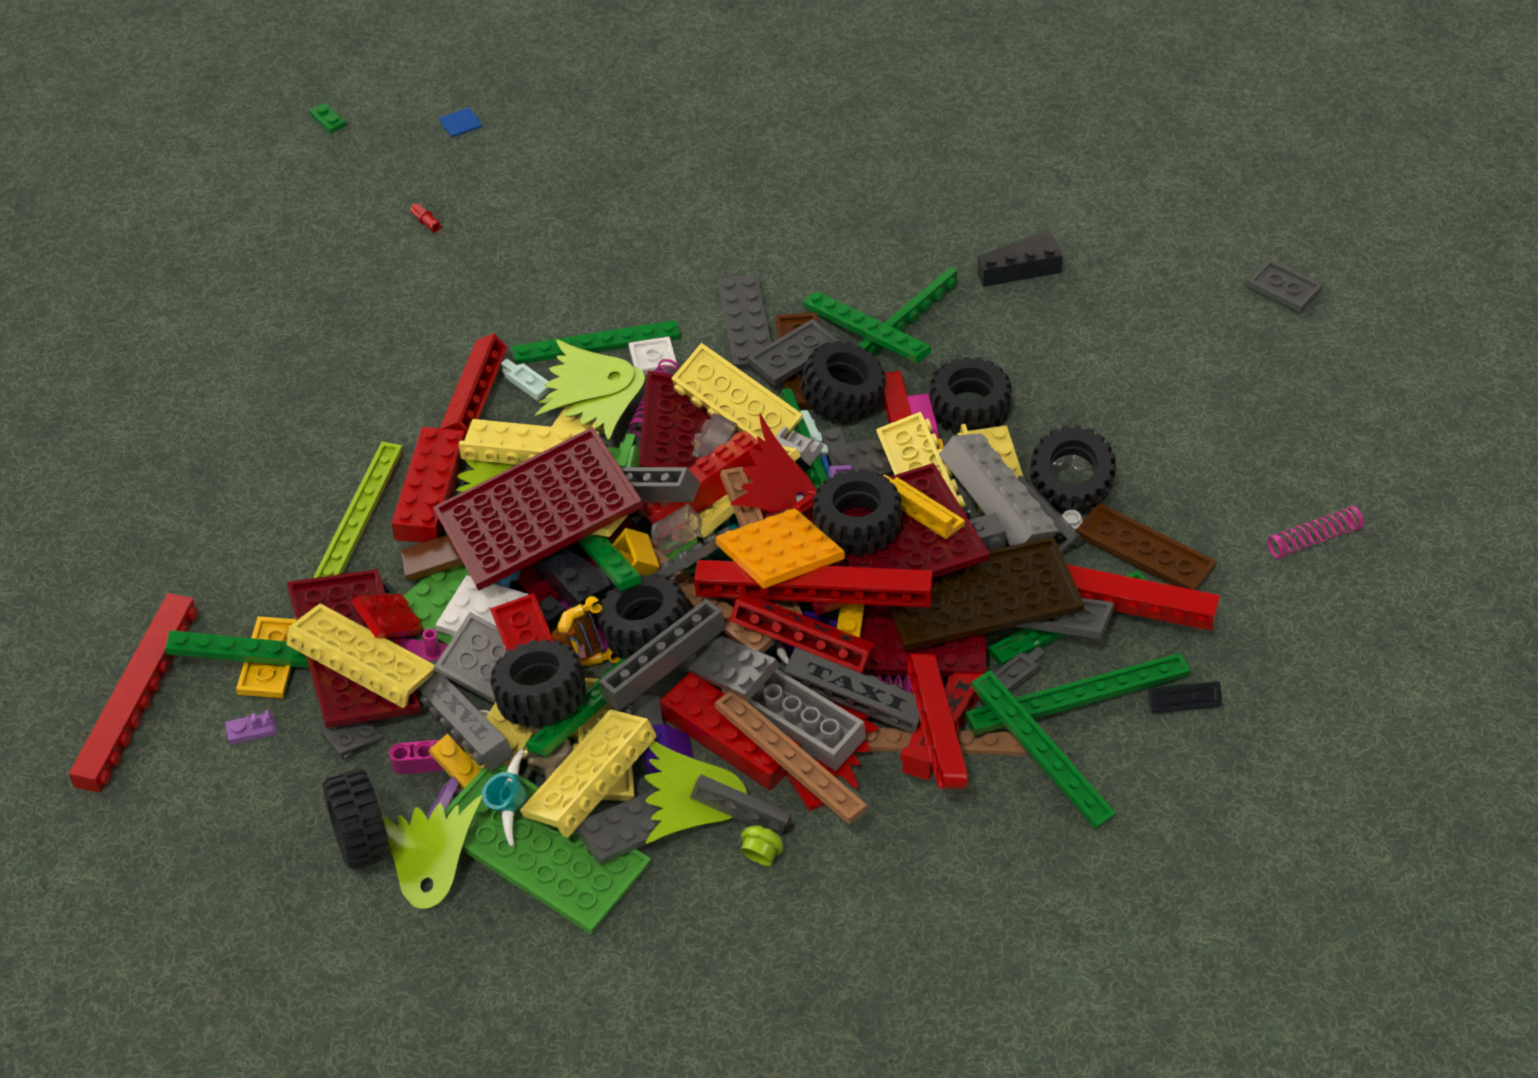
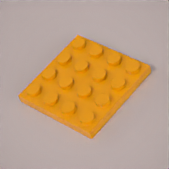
M796 509L786 510L775 516L767 517L761 521L750 523L744 527L716 536V545L763 588L844 559V550Z

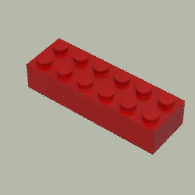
M422 427L391 523L394 540L425 543L441 537L443 525L433 507L453 497L458 480L457 475L460 474L464 460L461 459L459 442L465 441L466 438L464 430Z
M746 430L738 432L732 437V440L717 446L714 452L708 456L699 458L695 465L689 468L701 483L693 502H642L644 507L640 508L639 511L647 524L662 539L680 525L727 495L720 477L721 470L742 466L743 468L756 466L750 455L749 448L763 452L758 440Z
M690 672L660 700L662 718L771 791L786 776L788 771L715 708V702L726 694ZM789 737V738H790L792 741H794L799 747H801V744H800V743H798L797 741H795L794 739H792L791 737Z

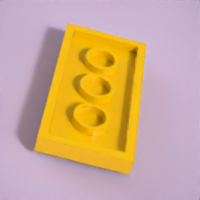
M258 616L251 638L287 641L289 627L296 620ZM244 662L236 687L237 695L284 699L293 666Z

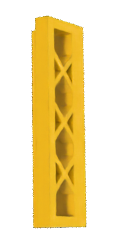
M884 474L890 480V483L895 484L897 491L900 493L901 511L935 531L943 538L947 539L965 525L964 519L898 477L892 480Z

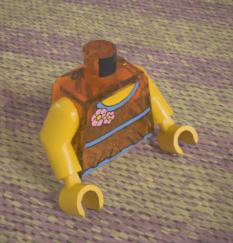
M594 596L588 597L585 605L579 604L565 611L560 618L558 627L552 632L553 640L559 641L563 645L566 644L578 654L583 667L602 664L604 660H609L612 663H618L621 660L620 657L611 658L613 651L610 649L603 654L601 653L604 647L590 611L598 613L602 610V606L596 604L592 607L598 601Z

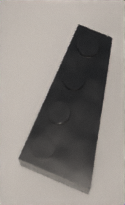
M1049 229L978 256L977 275L982 286L986 287L1061 273L1063 255Z
M565 547L533 563L534 568L570 608L579 604L585 605L586 599L590 596L598 599L592 605L593 607L596 604H600L602 599H605V595L609 590H614L615 584L601 569ZM589 610L586 612V615L581 616L579 618L581 620H584L589 617V612L591 615L595 613H592Z

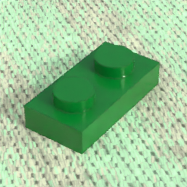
M326 103L309 110L310 116L330 134L347 127L346 121Z

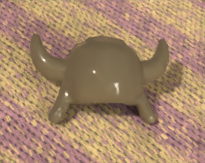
M531 726V728L535 733H537L543 728V726L539 728H534L533 726ZM569 736L547 756L528 751L527 763L534 772L540 776H545V780H547L573 751L570 743L571 737Z

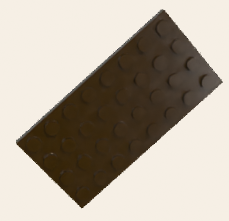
M1054 536L989 550L990 558L988 561L933 578L931 608L887 606L904 651L1084 611L1085 604Z

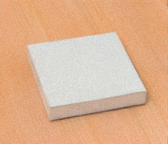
M670 337L628 343L633 366L641 369L644 375H647V371L655 372L659 361L662 359H670L676 362ZM663 362L660 364L669 365L677 370L676 366L670 362ZM664 366V367H661V369H662L663 371H672V370H673L672 368H669V367H665V366Z

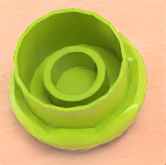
M750 826L741 833L743 844L740 851L754 862H759V864L764 866H771L775 855H780L783 851L781 837L769 828Z

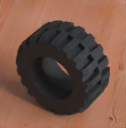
M841 341L827 342L816 347L810 353L800 379L802 394L805 400H809V405L812 408H816L817 412L821 415L825 414L830 419L834 420L837 418L843 422L847 420L851 422L857 421L859 418L863 419L875 410L886 384L883 366H881L877 358L873 357L870 351L863 350V347L859 345L854 346L851 342L841 343ZM833 377L844 379L852 385L841 383Z
M964 357L960 360L959 358L953 359L951 363L946 362L934 372V376L931 377L929 399L935 421L938 425L941 423L943 429L946 431L951 429L952 433L956 435L960 433L962 424H966L967 431L1002 426L1010 412L1012 384L1009 381L1008 375L1003 372V369L998 365L994 366V363L989 360L983 361L982 358L978 357L976 359ZM969 392L980 394L984 398L967 400L956 395Z
M1064 425L1059 431L1057 428L1050 430L1049 436L1044 435L1040 438V444L1035 445L1033 455L1031 456V483L1052 506L1058 507V512L1064 513V510L1077 511L1082 509L1083 513L1090 511L1091 505L1096 507L1101 503L1102 499L1107 498L1114 483L1116 457L1114 453H1111L1112 447L1110 443H1104L1105 437L1100 433L1095 435L1094 430L1089 427L1087 430L1081 429L1082 425H1075V428H1069V425ZM1076 455L1087 460L1093 467L1094 473L1091 478L1082 483H1067L1060 480L1053 473L1052 464L1060 457Z
M848 469L844 473L840 471L835 473L833 478L828 477L816 490L813 498L814 525L843 549L845 555L854 553L857 556H862V553H865V551H867L868 555L873 554L876 548L882 550L887 547V543H892L895 536L899 534L901 524L900 493L897 491L894 483H890V480L884 475L879 476L878 472H867L866 469H859V471ZM853 507H864L874 511L861 517H851L841 513Z
M643 574L640 575L642 583L622 591L614 586V590L607 592L605 599H602L600 603L602 610L598 612L597 617L609 649L616 655L628 659L690 611L682 588L672 579L670 580V578L662 575L659 577L656 574H650L649 576ZM647 615H651V616H649V617H647V618L638 620V619L641 618V617H644V616H647Z
M542 639L540 642L533 640L529 641L528 644L523 645L522 643L517 645L515 649L505 652L504 657L501 656L497 660L490 677L495 701L501 715L509 720V722L515 725L519 723L520 726L527 728L529 726L539 728L545 724L550 726L558 720L563 721L567 718L568 714H573L577 710V706L581 705L587 690L578 654L571 647L555 640L554 642L547 639Z
M358 768L326 778L322 783L324 799L333 832L347 868L357 869L386 860L390 855L386 827L376 794L366 771Z

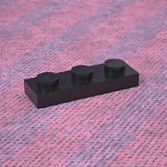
M1220 681L1148 688L1151 713L1222 705Z

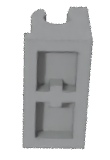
M783 427L776 436L782 446L796 448L801 455L797 460L811 466L824 446L794 430L788 434L787 438H784L789 428Z

